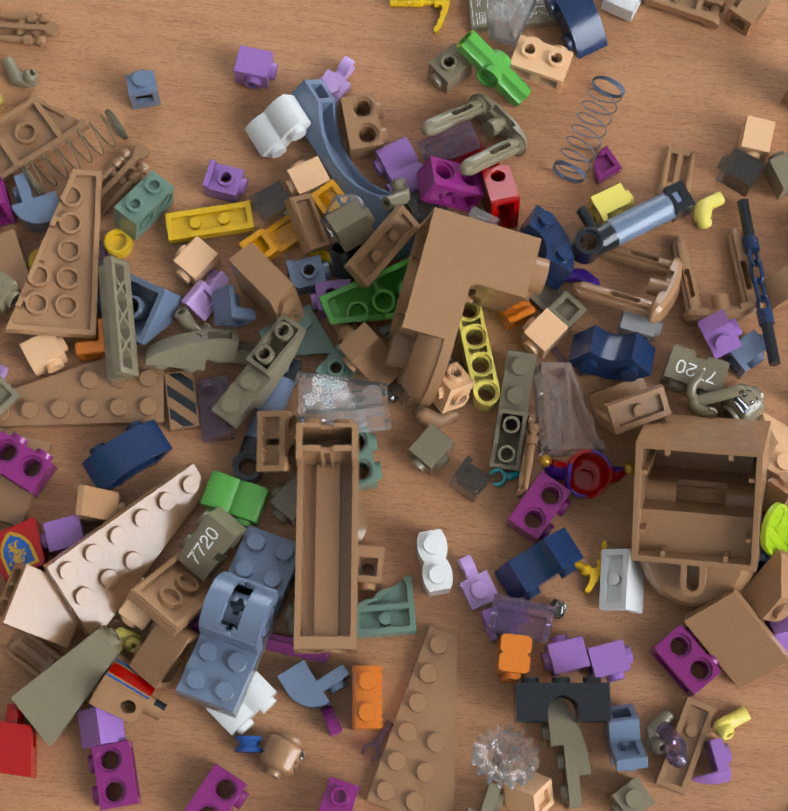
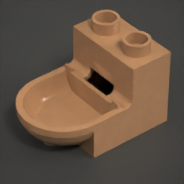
M437 207L418 226L387 337L391 342L385 365L399 368L398 381L409 397L416 400L418 404L430 406L433 403L451 357L465 303L504 312L521 301L528 302L532 293L540 295L550 266V260L538 257L541 238Z
M671 414L644 424L636 440L631 560L639 562L646 580L664 598L681 606L699 608L733 587L741 593L755 577L761 550L760 531L763 517L764 492L768 477L771 421ZM678 485L701 489H726L725 504L677 500Z

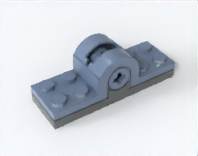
M249 525L229 571L219 573L209 588L199 618V631L201 634L176 688L178 697L234 718L238 715L295 580L296 542Z

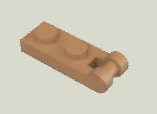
M645 0L644 4L700 22L709 29H717L720 23L719 14L724 11L726 1ZM702 5L707 6L709 12L702 10Z

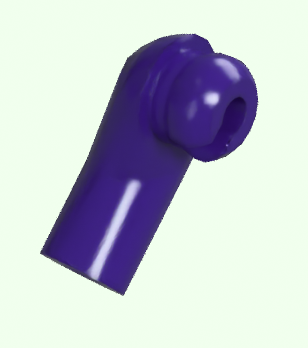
M573 268L572 273L564 281L569 283L585 281L601 286L599 279L586 269Z

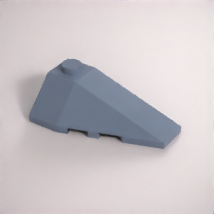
M99 259L98 266L104 265V261ZM130 273L136 342L146 345L172 323L174 314L183 296ZM98 275L97 310L102 315Z

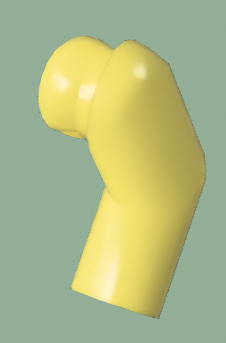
M720 191L696 203L693 220L697 222L699 229L709 228L712 225L710 218L712 210L725 204L724 196Z
M125 627L114 629L122 640L120 645L129 652L134 653L136 647L142 643V637L137 632Z
M741 706L716 720L713 725L714 733L719 735L720 738L722 737L723 740L732 738L735 733L734 729L751 719L746 708Z

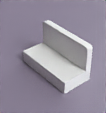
M631 549L601 550L599 609L603 611H629L635 614H642L644 575L639 562L631 560Z

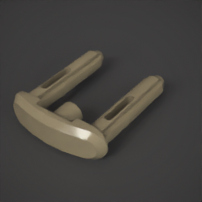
M483 93L473 94L468 102L426 120L421 127V132L424 135L435 136L476 117L483 123L482 132L486 137L491 138L498 134L504 140L465 159L459 167L462 175L472 176L513 155L522 156L527 150L526 135L517 122L498 103Z

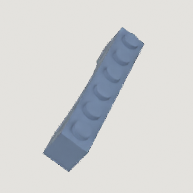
M322 79L304 80L291 94L295 96L311 122L304 136L311 143L321 163L326 167L332 179H334L350 203L357 200L362 209L368 207L376 222L372 224L375 231L394 210L386 211L381 204L382 198L391 195V192L371 183L351 161L339 133L336 100Z

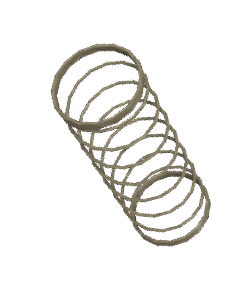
M110 109L105 110V114L110 123L112 124V126L108 123V121L104 118L102 114L100 115L103 118L112 135L115 144L114 146L108 143L95 129L91 122H89L90 126L92 127L95 135L99 140V143L103 150V154L98 152L77 129L80 137L82 138L90 154L91 162L88 161L73 146V144L68 140L67 137H65L72 152L76 157L79 169H81V166L73 148L87 162L92 163V156L84 139L97 153L104 155V149L97 133L107 144H109L112 147L116 146V142L109 126L114 131L116 130V133L122 139L126 140L128 138V135L124 127ZM55 145L53 146L66 169L68 177H65L43 153L42 156L46 161L55 179L56 185L51 183L43 175V173L35 166V164L32 161H30V164L33 167L43 187L44 193L39 184L37 183V181L29 172V170L24 165L20 167L21 171L26 174L29 183L39 196L45 194V188L35 168L42 174V176L49 183H51L55 187L57 186V181L47 160L63 177L67 179L69 178V173L60 154L73 168L77 169L66 159V157L59 151V149Z

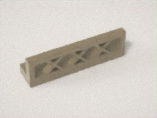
M114 256L103 257L104 265L98 266L107 380L116 382L139 377L130 266L126 261Z

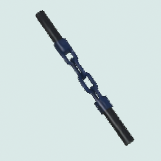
M740 199L737 201L744 235L742 242L744 252L748 255L750 262L749 272L757 298L756 313L759 327L762 328L769 366H777L781 362L773 324H775L773 311L763 282L764 270L758 253L760 252L759 240L755 236L748 199ZM753 266L759 268L760 277H755ZM758 285L761 286L762 295L759 293ZM760 302L766 303V308H761Z

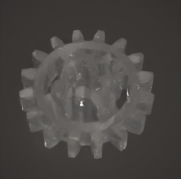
M497 724L495 731L488 726L484 734H478L471 752L474 755L472 765H479L477 775H487V784L495 780L497 781V788L501 789L503 783H507L510 789H514L516 782L524 786L527 778H533L540 760L537 758L539 748L532 747L533 737L527 739L523 737L525 730L522 729L516 733L511 724L507 730H503L502 725Z

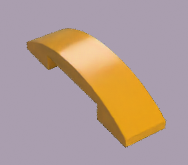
M334 179L311 193L323 226L328 223L325 216L350 203ZM287 214L264 230L262 227L239 243L243 249L252 242L271 261L298 245L299 240L289 214Z

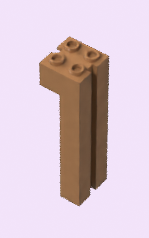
M305 419L304 423H296L297 509L293 649L295 654H357L358 423H352L350 419H336L333 425H322V420Z

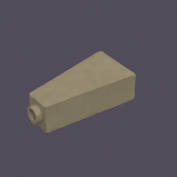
M102 625L11 697L48 746H51L61 736L122 651L123 647L120 645L122 640L113 628L110 627L108 629L105 625Z

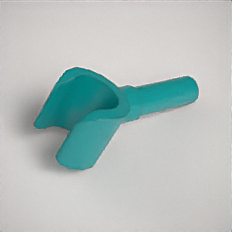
M500 468L491 470L490 476L496 474L503 475L501 482L493 483L492 485L496 488L504 487L507 481L519 478L520 470L505 472Z

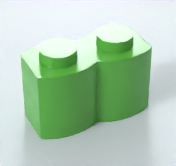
M213 470L200 505L209 512L221 506L244 527L248 528V525L258 527L270 492L269 489Z

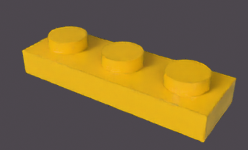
M250 200L165 214L170 244L192 241L196 236L200 239L255 231Z

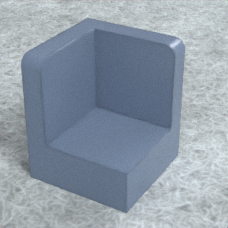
M227 284L212 292L215 326L241 328L256 320L255 309L240 307L239 295L234 293L233 285Z

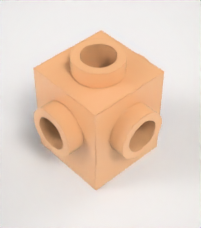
M458 362L447 366L441 386L433 401V404L441 414L465 406L474 384L470 375L465 372Z

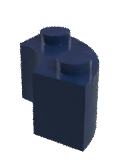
M544 0L548 13L555 17L561 29L563 46L568 51L574 52L573 54L578 59L608 46L604 27L593 0Z
M536 205L522 224L519 232L542 239L538 257L550 260L545 285L557 291L572 273L574 265L573 248L568 235L555 216Z
M595 325L574 335L568 361L586 375L633 382L651 375L655 348L638 332L614 334L604 331Z
M154 419L142 423L141 420L135 421L125 429L126 432L106 444L102 442L90 449L89 453L91 455L82 465L96 488L111 490L122 486L139 472L156 465L173 449Z
M563 527L507 561L494 573L511 601H518L524 597L527 602L541 593L539 589L541 586L558 575L563 579L577 570L575 564L584 557L566 528Z

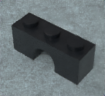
M523 677L520 683L513 685L514 723H546L548 721V706L556 698H564L572 703L576 713V723H607L611 721L610 682H601V677H583V683H570V677L551 678L552 683H539L538 677Z

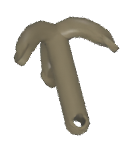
M704 369L691 378L686 389L690 410L697 415L714 417L718 413L715 407L709 404L739 397L746 393V387L738 384L697 395V387L706 372Z

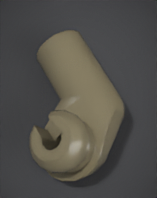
M186 307L179 308L174 314L185 332L212 329L209 323H204L199 327Z

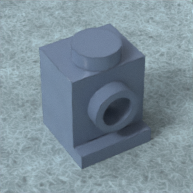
M137 70L132 74L125 75L133 110L161 105L154 70ZM150 94L153 95L151 97L137 99V97Z
M320 255L296 261H286L289 280L295 285L298 296L316 292L315 283L327 282L326 279L331 278L328 262H322ZM310 270L315 271L312 275H306L304 273Z
M755 329L740 339L741 347L721 356L726 362L730 363L729 367L739 379L750 368L753 369L765 359L763 356L766 352L763 334H758Z

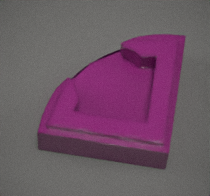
M608 146L601 149L593 165V176L597 185L622 170L621 165Z
M329 705L322 708L321 712L331 737L342 734V728L333 706Z

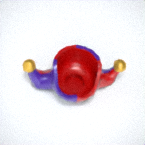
M594 449L582 450L573 455L567 462L551 460V457L548 455H542L539 458V465L543 467L544 472L548 476L564 481L566 488L571 491V494L581 499H594L601 495L609 484L619 482L627 474L632 475L635 473L634 463L628 462L624 466H612L606 455Z

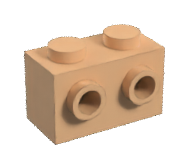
M520 35L511 59L510 68L524 82L560 93L574 52L568 51L567 48L561 45L553 46L544 43L534 36L526 37Z

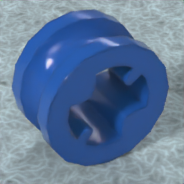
M235 736V740L238 741V747L235 748V752L261 753L262 748H260L259 743L263 741V736Z

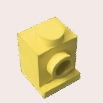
M619 183L590 197L587 209L592 217L595 216V222L598 225L628 210L635 202L630 191L624 190L622 184Z

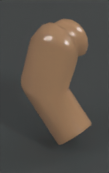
M422 404L414 409L415 420L425 427H429L432 423L439 429L459 418L455 409L444 414Z

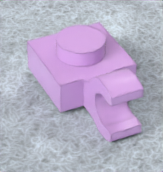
M347 56L341 60L335 73L327 69L321 77L336 100V108L340 104V97H345L351 89V83L347 79L355 70L353 66L355 61Z
M212 269L206 276V282L198 280L181 302L199 320L205 322L214 311L212 292L225 286L230 278L223 271L218 273L215 269Z
M470 554L457 561L466 578L465 581L459 583V586L471 611L500 598L487 570L478 574Z

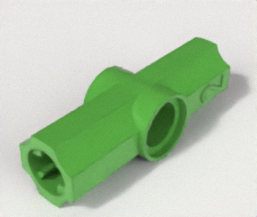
M473 29L459 40L456 49L477 69V79L483 85L491 88L495 87L514 107L520 105L529 96L531 88L510 68L512 62L507 54L500 50H493Z

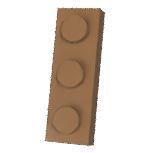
M397 205L343 267L362 288L369 287L415 234L420 224L404 205Z
M691 697L685 698L668 744V750L664 755L654 784L683 796L686 794L717 708Z

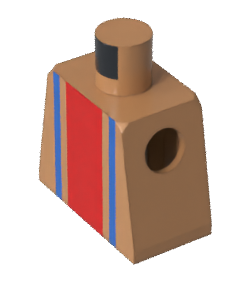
M119 654L88 703L129 723H135L141 712L158 721L167 704L152 696L156 688L129 666L131 661Z

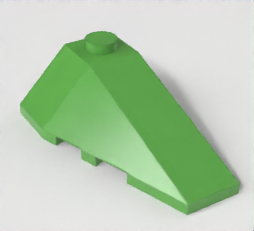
M409 258L384 268L367 288H362L354 281L318 297L329 324L393 319Z

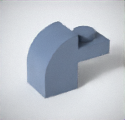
M22 173L14 176L17 186L13 187L12 190L17 204L11 205L18 220L30 231L46 233L60 201L56 191L34 197L26 174Z
M302 660L277 677L295 703L305 708L319 709L330 705L324 693L330 691L331 694H334L347 686L345 680L349 678V673L342 664L316 681L307 664Z
M633 703L610 706L611 721L604 723V733L611 766L615 765L617 771H635L638 768L648 767V756L640 739L639 717Z

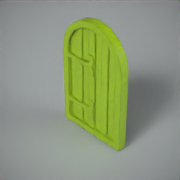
M779 502L772 504L768 509L760 531V544L770 558L777 549L788 551V507Z

